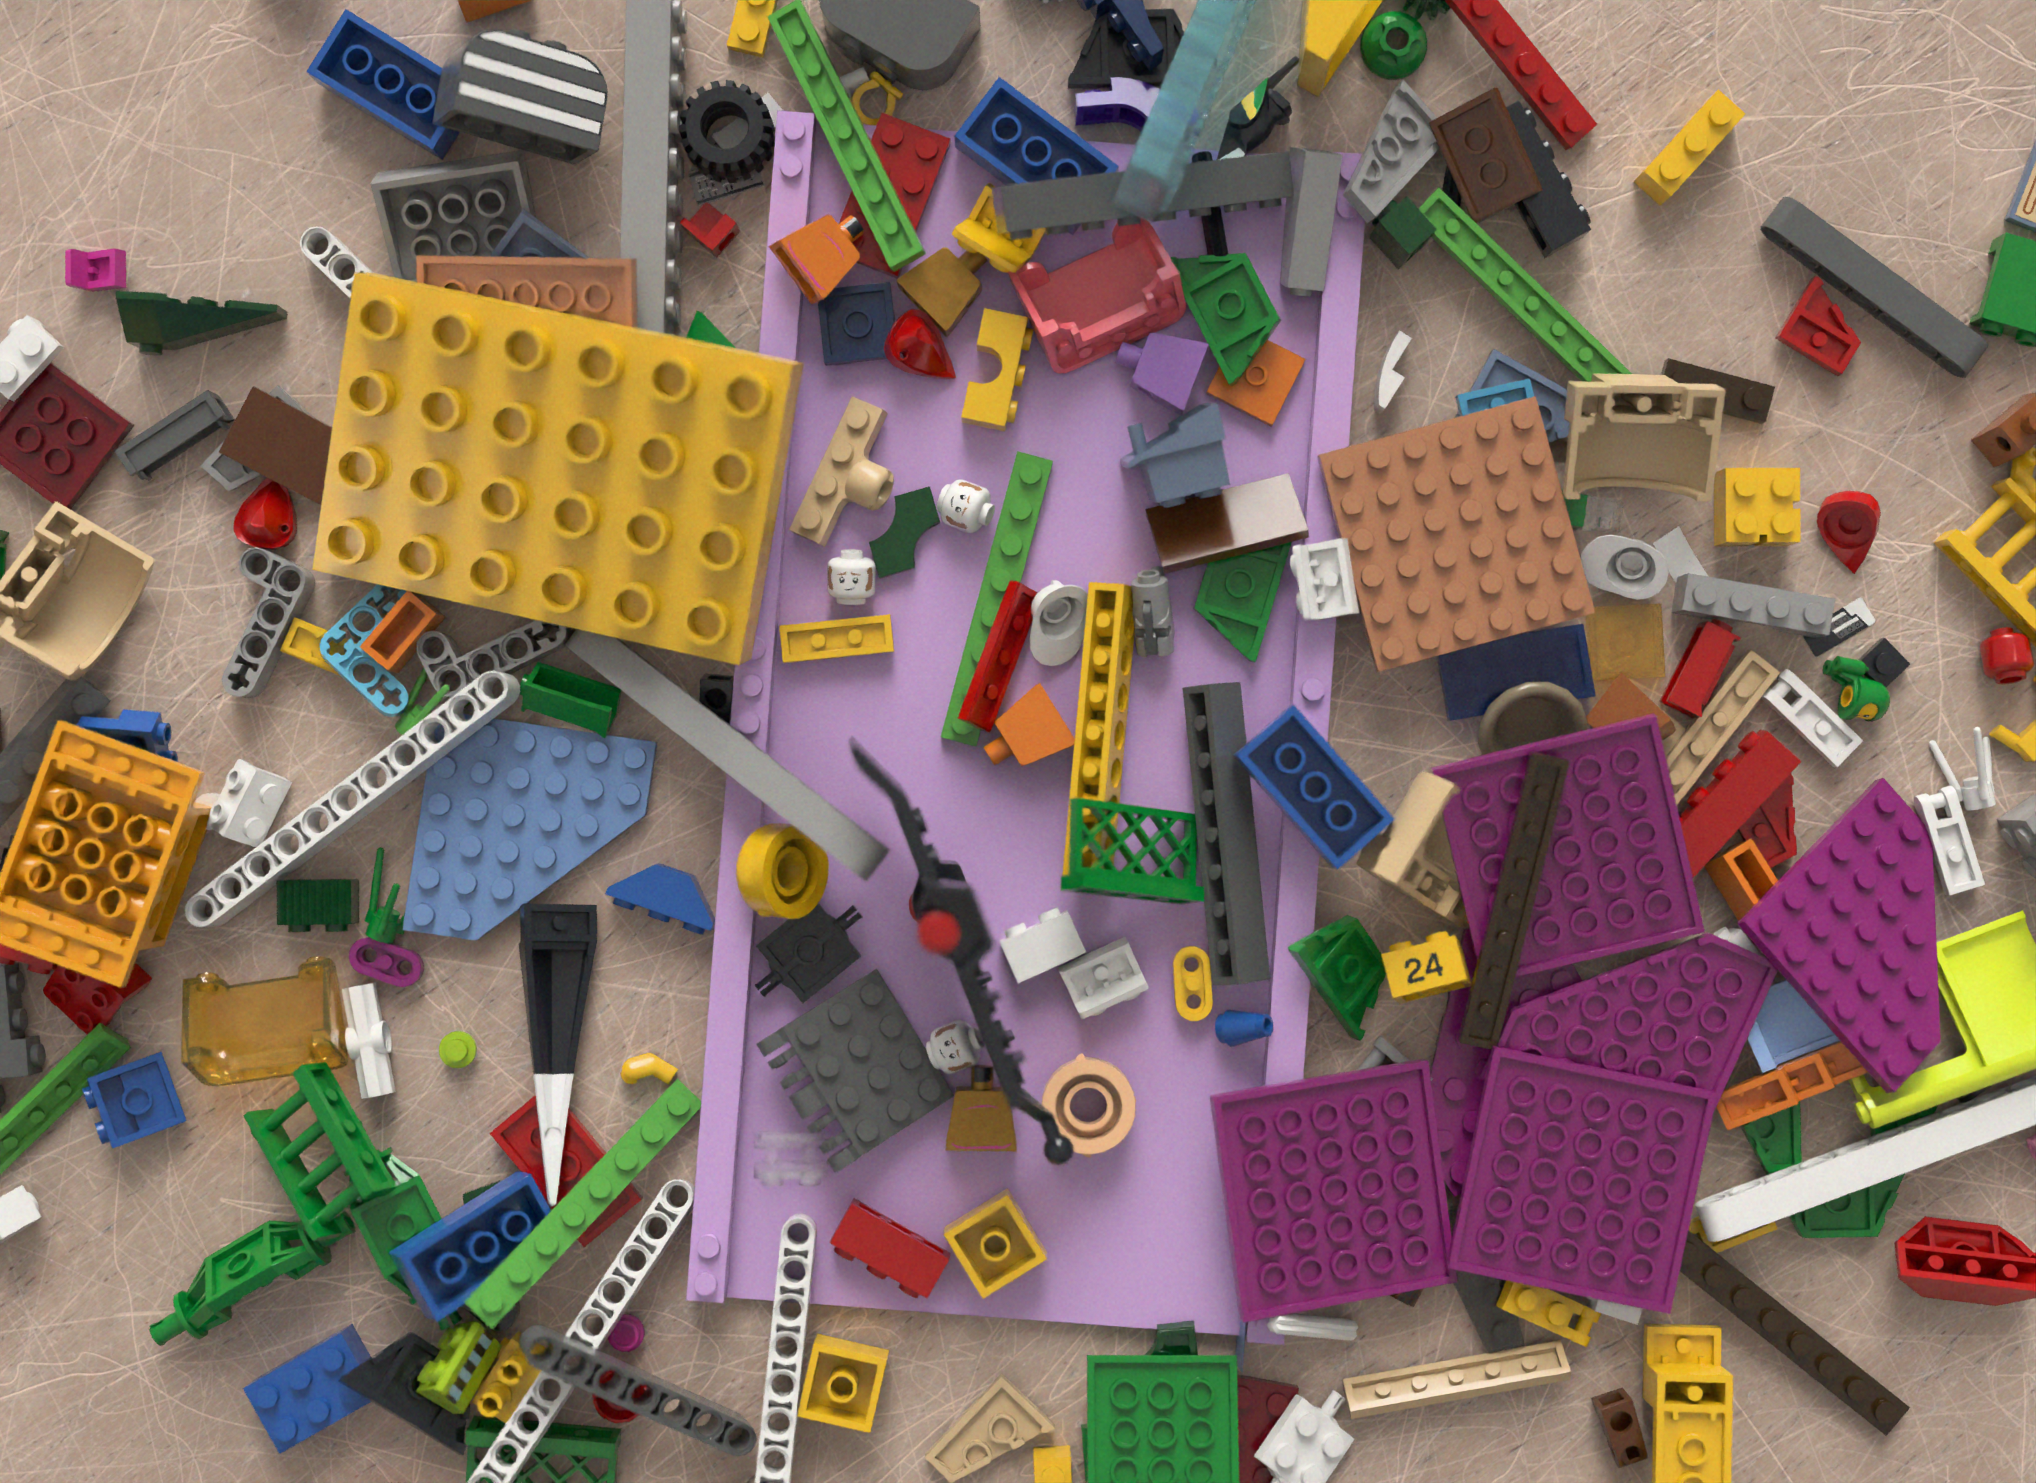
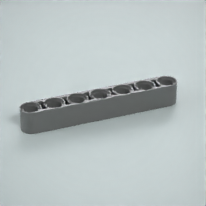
M1783 197L1761 226V232L1770 241L1949 373L1957 377L1966 378L1989 347L1986 340L1797 200Z
M531 1326L521 1335L519 1341L520 1349L528 1363L537 1370L734 1456L746 1455L751 1452L756 1444L755 1430L738 1412L545 1326ZM542 1340L548 1341L545 1351L539 1354L531 1353L535 1343ZM575 1355L582 1357L578 1366L571 1369L565 1368V1364L570 1357ZM614 1370V1375L610 1381L598 1383L599 1377L603 1372ZM647 1385L643 1395L637 1398L631 1397L636 1387ZM679 1399L678 1406L673 1411L664 1412L665 1406L669 1401ZM711 1414L710 1420L705 1425L697 1426V1421L702 1415ZM743 1428L738 1438L729 1440L733 1430Z

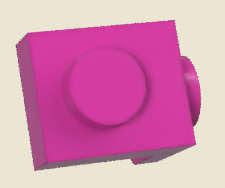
M115 248L93 252L76 249L66 250V285L91 292L126 288V251Z

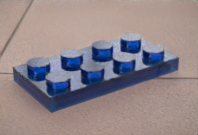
M1584 624L1513 635L1437 656L1448 721L1484 715L1489 704L1505 690L1525 682H1550L1569 690L1576 699L1596 696Z

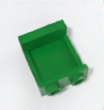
M2006 232L1991 242L1988 254L1993 255L1994 260L1979 311L1971 316L1969 324L1980 327L1979 332L1985 335L1999 337L2004 334L2014 337L2017 344L2036 347V241Z

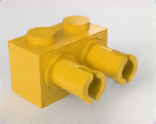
M520 1331L511 1340L507 1337L503 1338L500 1343L502 1347L496 1356L498 1361L491 1371L488 1370L477 1389L478 1393L472 1403L478 1406L483 1416H495L506 1424L541 1372L532 1367L523 1355L519 1344L523 1333ZM537 1342L532 1347L531 1353H542L546 1347Z

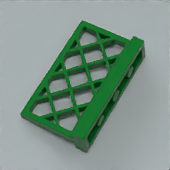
M1085 798L1070 799L1069 874L1061 876L1060 891L1179 905L1204 902V887L1196 886L1197 827L1195 814ZM1083 808L1090 809L1098 820L1090 831L1083 823ZM1117 813H1120L1129 825L1120 835L1110 822ZM1147 817H1150L1158 828L1151 838L1147 836L1140 826ZM1176 821L1184 822V838L1180 842L1170 830ZM1102 829L1105 830L1113 841L1105 851H1103L1094 838ZM1132 833L1136 835L1143 845L1135 856L1125 843ZM1162 837L1165 838L1172 848V851L1165 859L1155 847V844ZM1088 845L1097 860L1091 867H1082V850ZM1117 849L1128 862L1121 871H1118L1109 859ZM1147 853L1158 866L1150 875L1147 874L1139 863ZM1177 857L1184 865L1183 879L1177 878L1169 867Z
M474 1415L466 1430L465 1445H468L466 1483H468L481 1463L477 1458V1447L491 1448L506 1423L496 1417ZM522 1420L523 1426L527 1430L536 1431L538 1429L539 1421ZM552 1422L531 1454L537 1462L525 1472L521 1469L513 1483H534L528 1476L539 1467H542L554 1480L552 1483H567L566 1479L577 1470L590 1483H603L606 1480L607 1483H616L621 1429ZM504 1444L501 1449V1457L506 1463L514 1464L515 1462L511 1457L517 1453V1450L513 1445ZM556 1454L565 1455L573 1463V1466L562 1475L548 1462ZM592 1458L608 1459V1471L599 1478L585 1465ZM482 1477L480 1482L485 1479L488 1483H495L489 1477Z

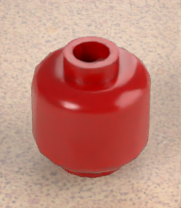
M2011 627L1998 628L1991 631L1990 637L1982 641L1979 646L1983 672L1988 678L1995 679L1997 684H2012L2023 681L2027 677L2026 674L2034 666L2029 638L2022 633L2014 632Z

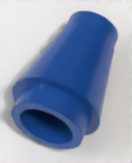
M1226 1010L1224 1014H1220L1216 1018L1215 1032L1221 1043L1234 1047L1271 1036L1273 1033V1020L1269 1014Z

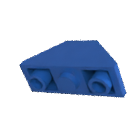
M659 863L609 886L605 894L614 897L613 904L629 910H634L635 905L649 909V917L664 922H669L670 917L684 922L682 928L702 935L705 929L709 931L715 929V916L696 876Z

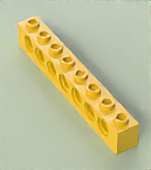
M1089 582L1062 875L1069 874L1070 799L1085 798L1113 803L1120 802L1135 636L1131 586L1126 584ZM1083 808V823L1090 831L1098 820L1090 809ZM1119 813L1110 820L1116 830ZM1104 829L1094 837L1103 851L1113 843ZM1088 845L1082 850V867H1091L1097 860ZM1114 852V854L1109 858L1110 861L1113 863V865H1114L1115 852Z

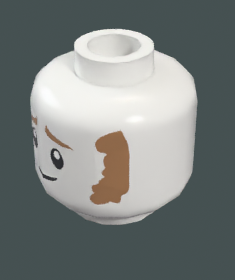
M956 480L951 485L947 484L942 489L937 502V511L941 513V519L944 524L967 533H975L982 525H989L994 515L995 506L991 504V495L988 489L966 480Z
M841 550L840 557H835L828 562V593L835 597L836 602L839 604H865L866 598L873 596L875 593L876 566L874 561L863 557L862 550Z
M956 1020L935 1028L930 1035V1041L926 1043L927 1054L932 1065L947 1074H954L976 1065L980 1059V1049L984 1048V1041L980 1030L977 1027L972 1028L964 1020Z

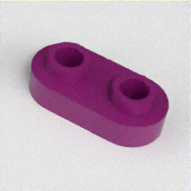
M366 937L357 940L349 951V961L354 970L394 986L407 987L413 985L420 980L424 972V963L418 953L393 943H382ZM369 948L376 952L377 956L374 962H370L366 958L365 954ZM403 961H407L411 965L409 974H404L400 970V965Z

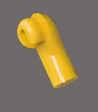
M2032 447L2023 455L2012 460L2010 478L2024 484L2030 492L2029 497L2036 502V480L2033 478L2034 467L2036 466V448Z
M645 1053L626 1060L622 1065L620 1074L622 1080L627 1084H636L638 1079L653 1075L669 1085L678 1069L652 1053Z

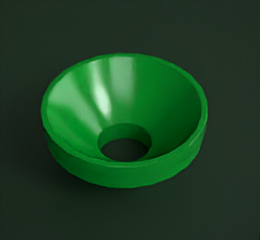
M1397 11L1386 12L1374 18L1367 25L1360 41V53L1366 67L1373 74L1387 80H1399L1412 75L1421 66L1427 52V37L1422 25L1411 15ZM1399 30L1406 35L1407 45L1403 49L1395 50L1389 47L1386 42V36L1390 31Z

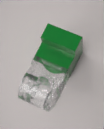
M1580 494V499H1567L1563 495L1572 529L1589 532H1620L1624 507L1623 501Z

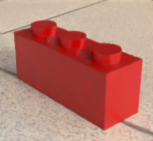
M853 1198L829 1242L835 1246L834 1252L849 1261H853L854 1258L859 1259L867 1264L866 1270L883 1280L887 1276L900 1283L898 1288L914 1298H918L919 1295L925 1298L929 1297L950 1259V1252L856 1198Z

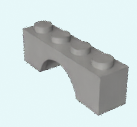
M1687 573L1677 577L1671 613L1703 619L1757 624L1783 633L1818 638L1829 636L1835 599Z

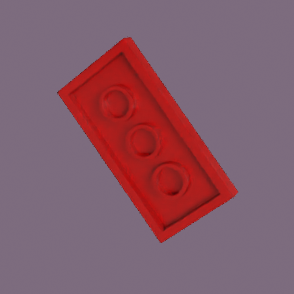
M881 113L871 142L917 232L950 147L951 139ZM851 191L839 224L847 217L853 216L863 227L864 234L852 242L860 254V259L856 263L898 279L902 268L893 272L889 267L853 191Z
M535 1095L490 1132V1135L521 1172L532 1175L548 1204ZM568 1108L557 1201L551 1207L552 1210L606 1154L604 1149L570 1108ZM631 1182L577 1238L583 1247H586L643 1199Z

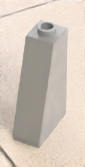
M1290 147L1289 154L1294 197H1286L1280 284L1290 288V294L1311 297L1312 290L1324 291L1343 155L1325 150Z

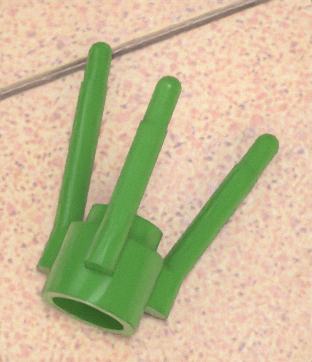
M424 667L408 696L407 709L395 723V728L401 735L431 714V711L450 689L448 685H443L425 707L416 704L413 708L428 676ZM468 702V703L465 705L464 708H466L468 705H470L471 702Z

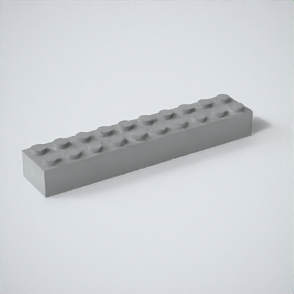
M626 0L620 259L637 260V328L674 336V326H680L681 307L680 304H676L675 289H681L682 272L681 267L676 265V253H682L683 247L682 231L677 230V216H683V195L678 194L677 184L678 180H683L684 159L679 157L678 143H682V138L679 134V125H682L679 106L685 107L686 89L685 84H681L680 70H686L687 65L686 48L682 47L681 33H687V12L682 11L681 0Z

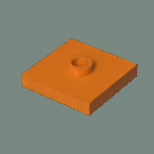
M1267 340L1235 385L1230 386L1219 366L1206 394L1272 427L1306 359Z

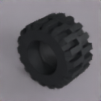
M726 80V86H720L718 81L710 82L712 89L706 91L703 86L696 90L698 97L694 99L690 96L686 101L688 109L681 110L680 119L682 125H679V134L682 138V145L692 164L697 166L699 172L704 176L710 174L712 179L717 182H721L722 178H727L728 183H737L736 177L743 176L744 181L752 178L750 172L754 169L760 173L764 169L762 162L764 160L770 161L773 155L771 147L775 146V128L771 115L761 96L757 92L751 93L749 86L742 83L739 88L731 80ZM725 116H737L744 119L749 127L746 137L740 144L732 148L721 149L708 143V131L716 120Z

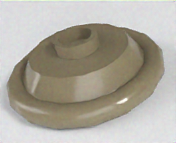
M1525 682L1505 690L1489 704L1480 721L1478 745L1482 755L1584 731L1587 730L1588 722L1582 704L1569 690L1550 682Z

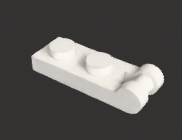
M1785 669L1777 677L1779 682L1772 689L1768 688L1762 695L1761 700L1768 707L1775 710L1832 767H1838L1863 740L1793 672ZM1789 691L1798 697L1791 705L1783 699Z
M1947 786L1939 789L1937 794L1931 796L1927 793L1915 796L1913 799L1914 806L1929 834L1933 846V859L1944 895L1950 896L1985 885L1955 789L1952 786ZM1943 807L1947 817L1938 820L1935 809Z

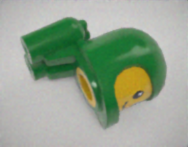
M1836 656L1833 661H1825L1822 671L1824 675L1831 676L1832 680L1842 685L1838 700V716L1844 720H1851L1857 717L1869 722L1881 719L1890 706V694L1887 688L1880 682L1863 678L1865 672L1869 670L1863 661Z

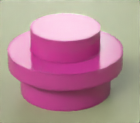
M623 1314L609 1335L608 1341L618 1351H633L639 1347L644 1339V1326L636 1316Z

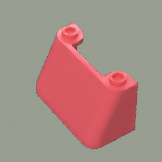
M1146 215L1140 216V224L1118 226L1117 222L1112 231L1113 244L1050 273H1047L1043 264L1039 262H1026L1017 272L1009 271L1011 284L1054 372L1061 374L1078 369L1120 349L1122 342L1129 344L1148 336L1149 333H1155L1174 324L1185 314L1186 302L1180 274Z

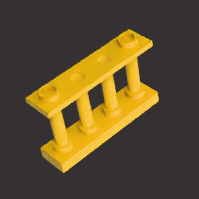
M2008 477L1996 481L1991 486L2000 498L1966 531L1953 529L1943 532L1933 543L2036 647V609L2027 601L2029 599L2028 594L2036 587V566L2017 584H2011L2002 575V567L2036 535V503L2029 497L2030 492L2024 484ZM2012 508L2026 524L1991 558H1985L1975 548L1977 546L1976 541Z

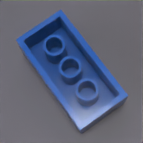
M345 9L306 72L322 87L443 160L460 132L432 124L442 68Z
M998 77L954 135L955 148L1005 185L1118 172L1119 169L1117 164L1001 77ZM1082 223L1068 225L1069 233L1074 235Z
M1295 705L1288 706L1233 755L1333 869L1338 870L1395 820Z
M516 1171L389 1252V1255L424 1316L438 1322L463 1306L464 1302L551 1212V1209L532 1175Z

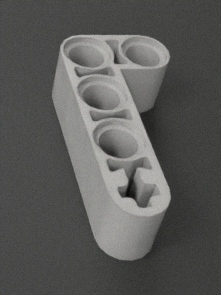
M258 547L244 551L239 560V568L246 578L266 589L222 677L225 691L232 696L242 698H254L265 689L283 653L280 649L294 617L300 619L315 588V578L308 569L274 552ZM265 556L268 563L267 569L261 575H257L254 568L255 562L258 558ZM297 572L301 578L300 586L295 591H290L287 586L288 578L291 574ZM280 605L284 610V617L280 623L275 625L271 620V612L276 606ZM263 638L267 643V651L264 656L259 658L254 652V646L258 640ZM246 662L259 664V667L255 669L251 665H246ZM241 675H245V679L250 681L247 687H243V683L239 681Z
M534 620L464 655L461 654L455 640L451 636L438 631L425 632L417 641L416 650L437 692L443 685H446L445 681L448 674L454 671L459 674L461 679L459 688L452 692L448 691L444 696L452 698L482 675L478 668L482 657L486 655L492 657L494 661L492 671L512 674L566 647L565 643L571 637L572 630L570 627ZM550 624L558 628L560 627V631L556 633L557 640L555 641L550 638L536 641L531 635L532 632L537 637L548 634L550 632L548 627ZM440 638L445 646L444 652L440 657L433 658L429 651L430 644L435 639ZM524 639L528 647L527 653L524 657L516 659L512 655V645L516 640Z

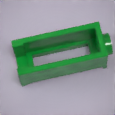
M537 661L531 674L525 673L520 682L519 695L523 696L521 711L525 712L526 709L596 731L602 738H606L618 715L622 690Z

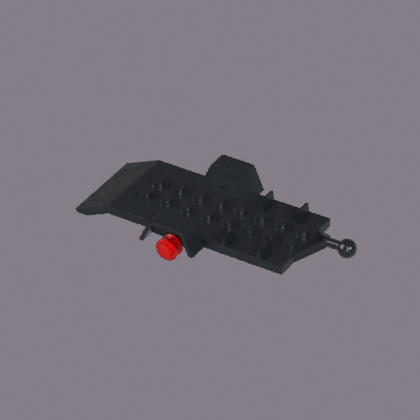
M851 736L848 739V743L857 768L891 800L918 869V879L909 899V911L913 919L919 923L918 937L922 946L929 952L939 954L954 963L1010 1109L1018 1108L1040 1122L1047 1139L1044 1144V1155L1051 1164L1064 1165L1068 1163L1074 1154L1072 1141L1068 1137L1061 1135L1054 1115L1020 1086L1025 1081L1018 1064L1026 1061L1021 1050L1006 1054L1005 1050L1011 1048L1010 1042L1015 1040V1036L1011 1029L1005 1031L1000 1019L993 1021L991 1014L998 1012L995 1002L1002 999L998 989L991 991L988 989L986 983L993 979L989 971L982 972L979 964L994 948V941L974 889L966 882L958 862L939 860L933 843L925 844L922 834L927 833L928 829L919 807L911 808L901 783Z

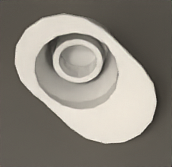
M1617 535L1601 536L1588 543L1580 556L1588 583L1627 598L1636 600L1650 598L1659 593L1667 582L1669 574L1667 561L1661 552L1641 540Z
M1052 580L1049 586L1041 589L1035 595L1031 605L1033 623L1030 633V650L1033 657L1041 664L1048 666L1061 665L1070 660L1079 650L1084 638L1088 593L1081 587L1063 585L1059 581Z

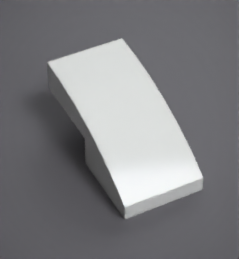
M1400 330L1387 348L1378 371L1374 391V411L1379 414L1387 407L1405 378L1392 370L1412 339Z

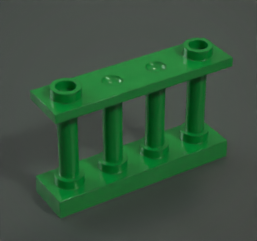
M327 1062L302 1064L292 1073L299 1084V1090L275 1111L273 1109L248 1111L244 1118L250 1127L252 1136L259 1143L301 1219L304 1230L314 1242L338 1237L342 1232L334 1218L360 1196L363 1199L386 1196L397 1186ZM309 1102L317 1116V1121L291 1142L282 1124ZM326 1133L335 1152L308 1173L299 1155ZM344 1165L352 1179V1184L326 1205L317 1186L340 1166Z

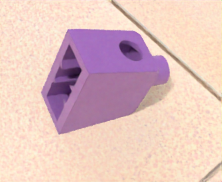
M1149 333L1143 349L1122 342L1115 363L1135 370L1130 384L1133 389L1174 413L1182 415L1209 344L1158 333Z

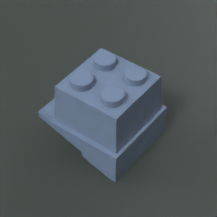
M1204 403L1196 406L1168 423V431L1147 443L1142 423L1127 426L1133 452L1120 459L1121 466L1128 469L1140 466L1149 500L1159 503L1160 506L1166 508L1185 503L1184 496L1195 494L1196 497L1200 496V499L1219 495L1222 493V486L1230 485L1222 440L1226 439L1217 403Z

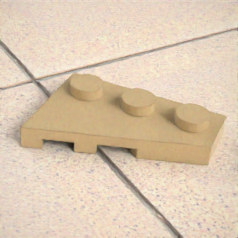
M1001 1373L925 1453L924 1458L950 1483H953L991 1463V1460L1025 1445V1442L1042 1433L1044 1435L1055 1429V1424Z

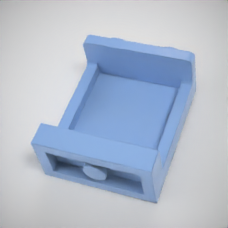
M1786 979L1771 985L1747 1038L1762 1073L1777 1068L1776 1065L1840 1041Z

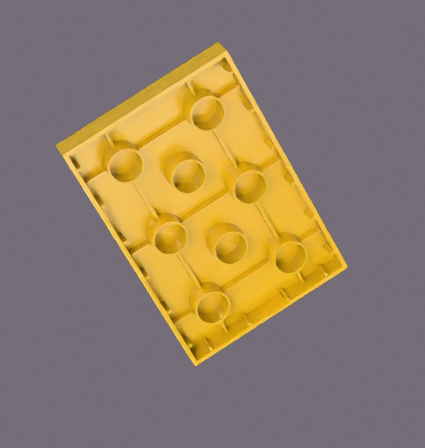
M354 272L312 570L741 665L752 658L804 363L381 274Z

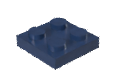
M890 282L834 288L824 299L818 301L825 366L887 359L884 351L885 341L895 322Z

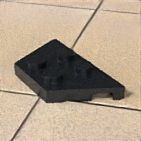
M1146 9L1149 22L1164 47L1162 63L1149 71L1143 61H1136L1129 50L1128 39L1122 31L1117 33L1113 29L1106 13L1095 20L1092 31L1080 52L1075 68L1068 78V89L1110 88V79L1112 77L1136 79L1153 86L1209 85L1210 75L1207 69L1204 70L1195 53L1196 49L1189 36L1185 35L1181 27L1182 23L1174 9Z
M413 1332L402 1336L341 1376L340 1383L458 1455H463L466 1451L464 1443L466 1419H469L471 1404L469 1403L464 1413L453 1414L416 1392L421 1384L418 1381L421 1370L429 1360L434 1362L440 1349Z

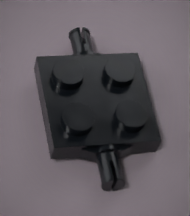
M818 903L809 914L801 918L788 919L756 945L768 960L770 970L772 971L755 984V987L759 990L768 982H771L760 992L761 995L766 997L769 992L782 983V985L790 988L799 1000L804 1003L859 959L861 954L849 941L846 932L849 927L860 918H863L861 913L858 912L851 919L847 920L850 915L857 911V908L852 905V907L836 919L828 914Z

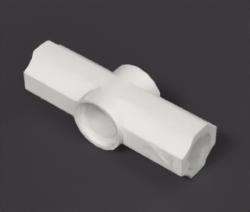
M376 982L342 989L348 1022L345 1032L346 1047L350 1058L355 1060L361 1098H371L395 1092L389 1053L392 1049L391 1034L388 1024L382 1020Z

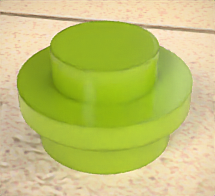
M454 1031L447 1034L439 1045L440 1058L447 1066L452 1068H463L469 1065L477 1053V1045L474 1038L463 1031Z

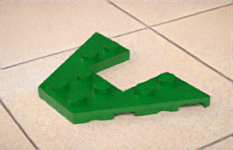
M1800 1101L1797 1105L1740 1126L1766 1175L1802 1162ZM1938 1105L1875 1129L1870 1126V1135L1874 1136L1934 1114ZM1905 1173L1790 1215L1789 1218L1798 1235L1802 1238L1878 1237L1885 1223V1214L1892 1208L1898 1196L1896 1192Z

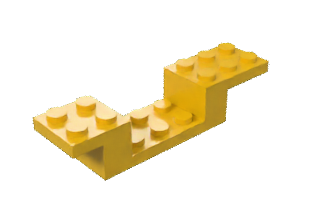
M1644 1323L1642 1398L1653 1407L1652 1483H1731L1733 1375L1721 1366L1722 1328L1718 1325Z

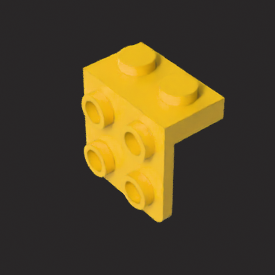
M988 183L985 185L969 217L955 226L952 235L958 239L957 243L963 249L971 253L979 252L989 258V263L997 270L1004 273H1009V271L1015 273L1032 259L1046 234V229H1032V237L1010 240L1009 232L997 234L992 188L995 186Z

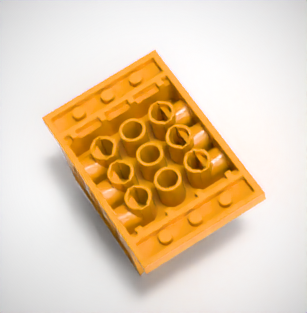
M58 720L0 874V944L112 985L126 987L139 951L165 945L206 835L207 821L212 807L195 802L205 772L66 721Z

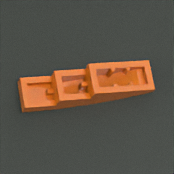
M1838 1041L1724 1089L1716 1107L1728 1131L1797 1105L1803 1099L1835 1088L1837 1084L1868 1073V1071L1845 1045Z

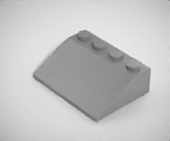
M523 150L377 172L371 182L395 278L417 282L416 256L489 257L523 209L536 218Z

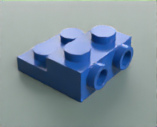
M123 709L119 719L81 716L77 723L79 727L178 762L177 752L169 751L168 747L171 739V725L162 722L160 712Z
M162 1051L87 1078L89 1086L82 1088L89 1110L97 1107L102 1120L95 1123L102 1144L110 1142L112 1149L187 1121Z

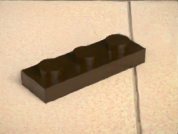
M1670 358L1665 360L1661 375H1666L1679 384H1716L1725 390L1723 414L1760 424L1766 422L1775 386Z

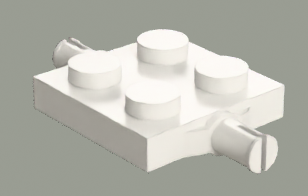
M1332 1390L1323 1406L1319 1408L1295 1394L1254 1455L1255 1458L1267 1466L1270 1474L1274 1477L1270 1483H1326L1355 1440L1341 1429L1333 1418L1346 1400L1342 1395Z

